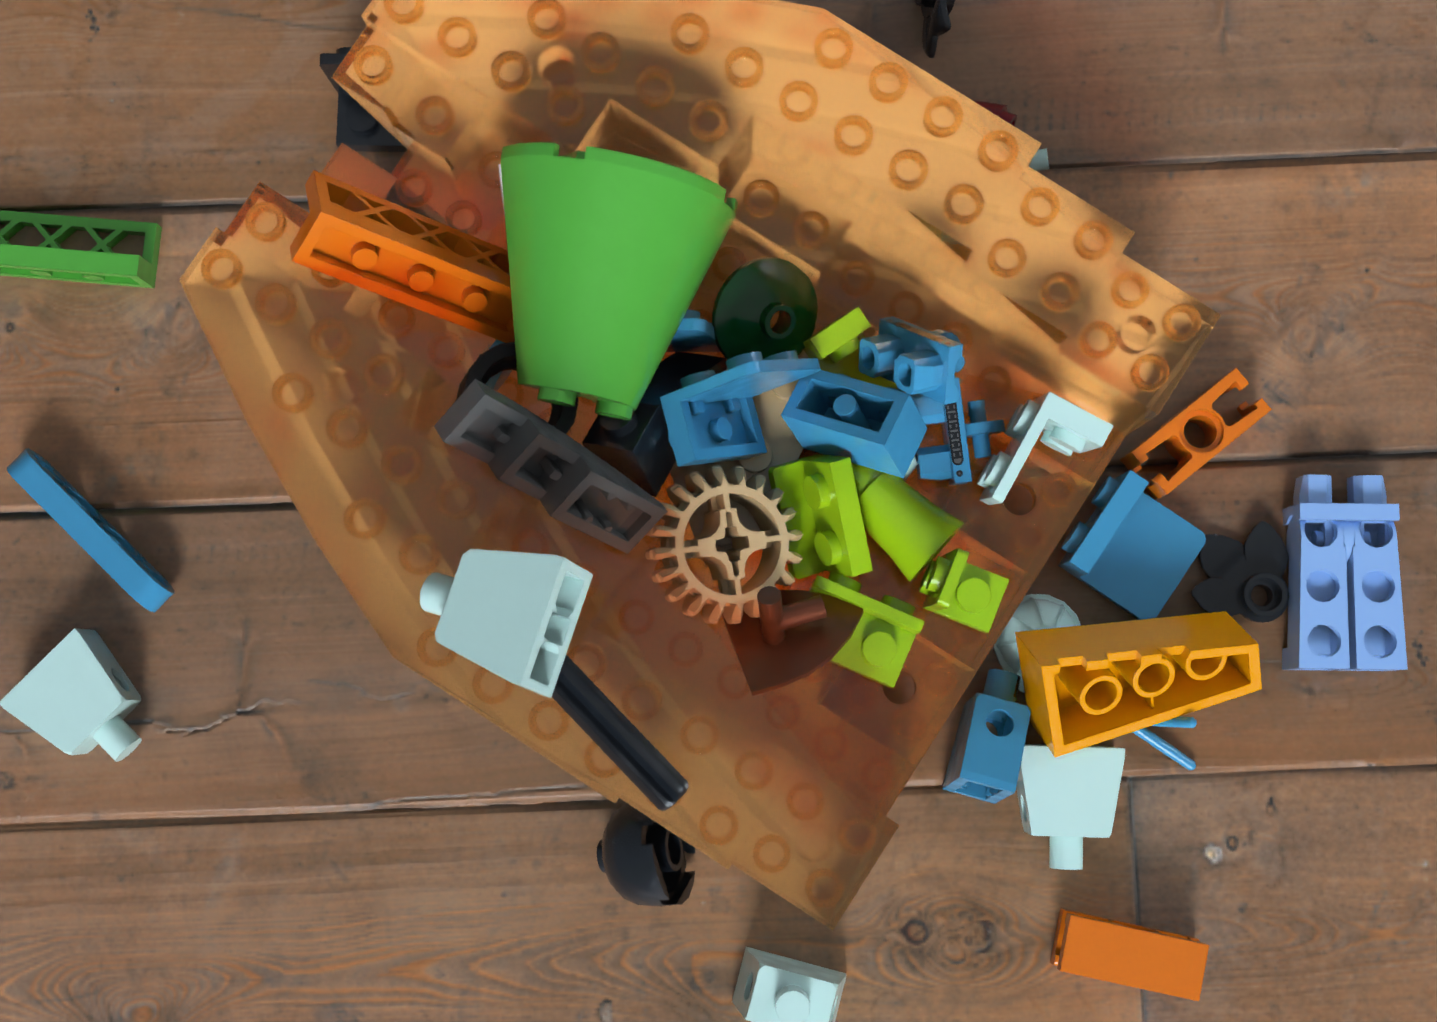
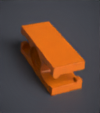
M1237 368L1218 379L1120 459L1128 470L1137 473L1142 469L1140 465L1149 459L1146 453L1161 443L1165 445L1169 454L1177 459L1178 465L1166 477L1161 473L1157 474L1151 479L1153 483L1145 488L1146 492L1154 500L1169 494L1272 410L1263 398L1250 405L1244 401L1237 407L1242 417L1227 426L1221 415L1212 409V403L1219 396L1226 394L1235 387L1241 391L1249 384ZM1187 422L1199 425L1204 431L1205 443L1202 448L1194 447L1186 440L1184 427Z
M1060 908L1050 963L1056 965L1057 969L1062 972L1199 1001L1209 945L1200 942L1199 939L1192 936Z

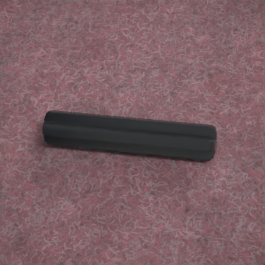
M566 655L552 698L659 810L666 811L670 809L686 793L689 787L687 780Z

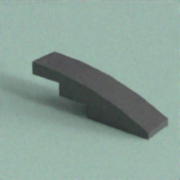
M477 379L469 385L434 425L443 442L487 463L499 481L540 500L549 516L627 554L668 512L662 503L577 441Z

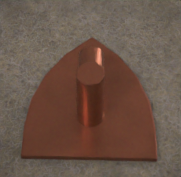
M767 586L760 589L757 594L760 617H749L743 610V617L739 624H728L723 613L722 618L751 694L754 696L805 678L829 662L851 638L864 610L830 595L805 590H779L776 587Z

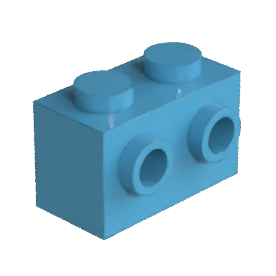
M824 370L799 379L781 414L802 448L824 455L850 457L851 463L900 478L905 477L928 429L910 394L895 388L879 386L851 378L844 374H835Z

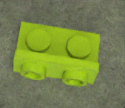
M815 454L769 468L768 476L771 489L780 488L781 491H784L782 500L776 506L777 509L781 510L792 507L797 511L792 520L785 522L787 530H800L804 534L800 540L789 542V551L797 552L803 558L799 564H787L788 571L794 578L801 579L823 571L836 572L837 574L850 577L873 571L850 457Z
M830 572L828 579L817 575L810 586V592L830 595L864 610L851 638L829 662L884 686L894 688L915 636L921 632L925 623L923 620L912 616L915 607L889 595H883L881 602L859 593L862 587L861 583L836 572Z

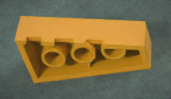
M1226 611L1015 632L1026 704L1031 708L1029 721L1054 757L1262 689L1259 644Z

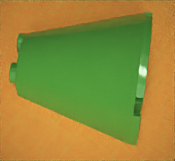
M528 142L504 146L501 154V172L518 384L539 389L537 399L543 402L575 407L576 397L578 396L595 402L596 414L616 419L631 420L633 411L637 409L735 219L738 202L735 198L727 197L725 203L726 189L709 179L663 162L628 153L586 146L585 152L577 150L564 156H558L560 145L556 143Z

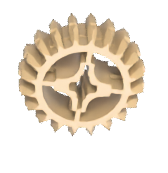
M720 465L707 468L705 478L698 471L690 472L685 475L687 489L679 484H673L667 488L668 497L674 506L661 502L668 511L661 518L665 521L664 525H654L646 534L651 538H660V548L646 550V559H662L664 567L655 570L651 578L655 583L672 580L673 583L664 595L668 602H676L686 595L682 606V613L686 616H695L702 609L704 622L712 624L718 623L722 613L728 624L741 623L743 610L749 617H760L757 599L759 590L767 586L776 587L775 583L791 586L795 582L792 574L784 568L786 564H799L803 559L799 553L789 551V542L800 540L804 534L800 530H787L785 522L792 520L797 511L792 507L778 510L776 506L782 500L784 491H781L780 488H775L763 494L766 477L762 474H755L746 482V473L741 466L731 467L727 475H725ZM730 499L743 505L753 515L760 531H750L740 523L737 508H731ZM707 501L709 511L703 513L704 527L701 533L694 539L684 541L685 529L690 517L702 503ZM731 538L732 549L717 552L716 540ZM763 549L761 561L755 574L741 587L740 579L745 578V563L748 557L754 551ZM698 558L708 565L712 580H718L719 593L707 588L693 575L686 559Z

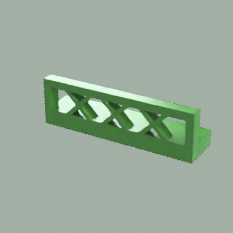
M0 210V224L6 225L0 230V276L155 288L162 227L159 224ZM25 226L36 227L45 238V241L37 247L12 245L8 240ZM47 228H54L58 230L54 234H51ZM77 230L87 231L97 243L90 251L63 249L60 244ZM98 232L111 234L103 239ZM128 235L145 236L142 257L140 255L114 253L111 248Z

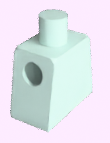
M469 549L462 555L455 577L434 572L426 578L420 591V605L424 611L440 615L435 631L437 643L515 685L551 698L593 574L565 557L558 555Z
M74 628L0 701L3 709L68 755L87 754L99 744L115 762H119L132 753L142 741L136 732L123 720L141 702V696L95 630Z
M1025 744L1016 786L1024 832L1030 835L1049 836V868L1082 870L1083 837L1110 838L1123 772L1125 748L1089 746L1054 757L1046 744Z
M746 947L732 1002L744 1019L750 1022H835L847 974Z

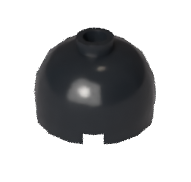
M631 799L616 810L608 821L603 833V839L597 845V861L601 871L606 873L610 884L624 899L637 905L646 906L682 905L689 898L694 884L695 871L685 872V852L689 854L695 853V840L693 833L635 799Z

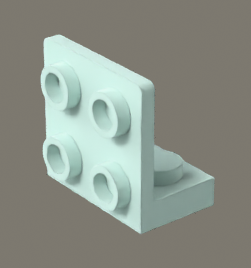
M1050 391L1035 400L1028 399L1024 405L1020 403L1004 434L1012 438L1005 452L1000 451L997 455L992 454L979 476L977 484L985 488L979 500L987 505L1003 503L1041 432L1044 433L1040 439L1042 443L1064 455L1071 456L1073 451L1083 453L1102 447L1113 425Z

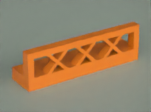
M313 170L305 184L310 213L290 245L292 262L505 343L515 342L508 250Z

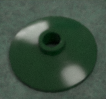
M777 257L753 259L737 268L721 286L712 312L715 342L724 357L728 360L745 353L761 352L764 359L777 353L793 350L797 351V355H799L805 348L803 342L812 336L817 321V297L809 277L797 265ZM779 311L778 320L776 324L771 328V318L776 312Z

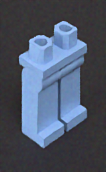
M1307 474L1296 478L1293 505L1283 509V525H1288L1286 548L1289 556L1287 648H1282V670H1408L1398 540L1394 521L1400 520L1399 504H1387V495L1382 475H1359L1347 478V503H1332V480L1330 475Z

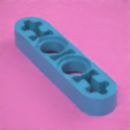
M26 448L7 467L11 477L141 606L151 612H156L175 593L170 583L43 457L33 450Z

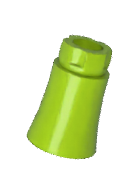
M853 463L852 468L865 531L890 556L907 580L911 582L948 544L963 526L964 522L936 506L902 478Z

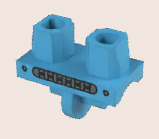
M894 316L879 319L878 335L862 338L860 341L858 368L861 373L872 378L881 376L896 383L897 389L910 395L919 393L944 405L955 403L959 400V390L955 384L954 374L959 372L965 364V359L962 356L963 344L956 335L946 330L936 329L929 331Z
M955 378V384L959 390L958 402L944 405L919 393L911 395L926 425L941 423L944 445L918 448L915 454L918 464L916 466L918 479L948 480L949 486L972 482L967 438L972 437L975 459L992 456L989 435L1005 432L1004 420L987 421L985 400L967 402L970 423L965 424L959 378Z

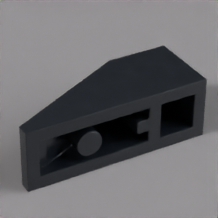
M687 352L673 353L660 362L637 409L633 411L631 420L616 419L598 414L582 441L583 446L617 469L648 494L656 497L676 462L674 451L668 439V428L660 397L681 389L680 379L685 376L707 370H715L716 374L726 371V358Z

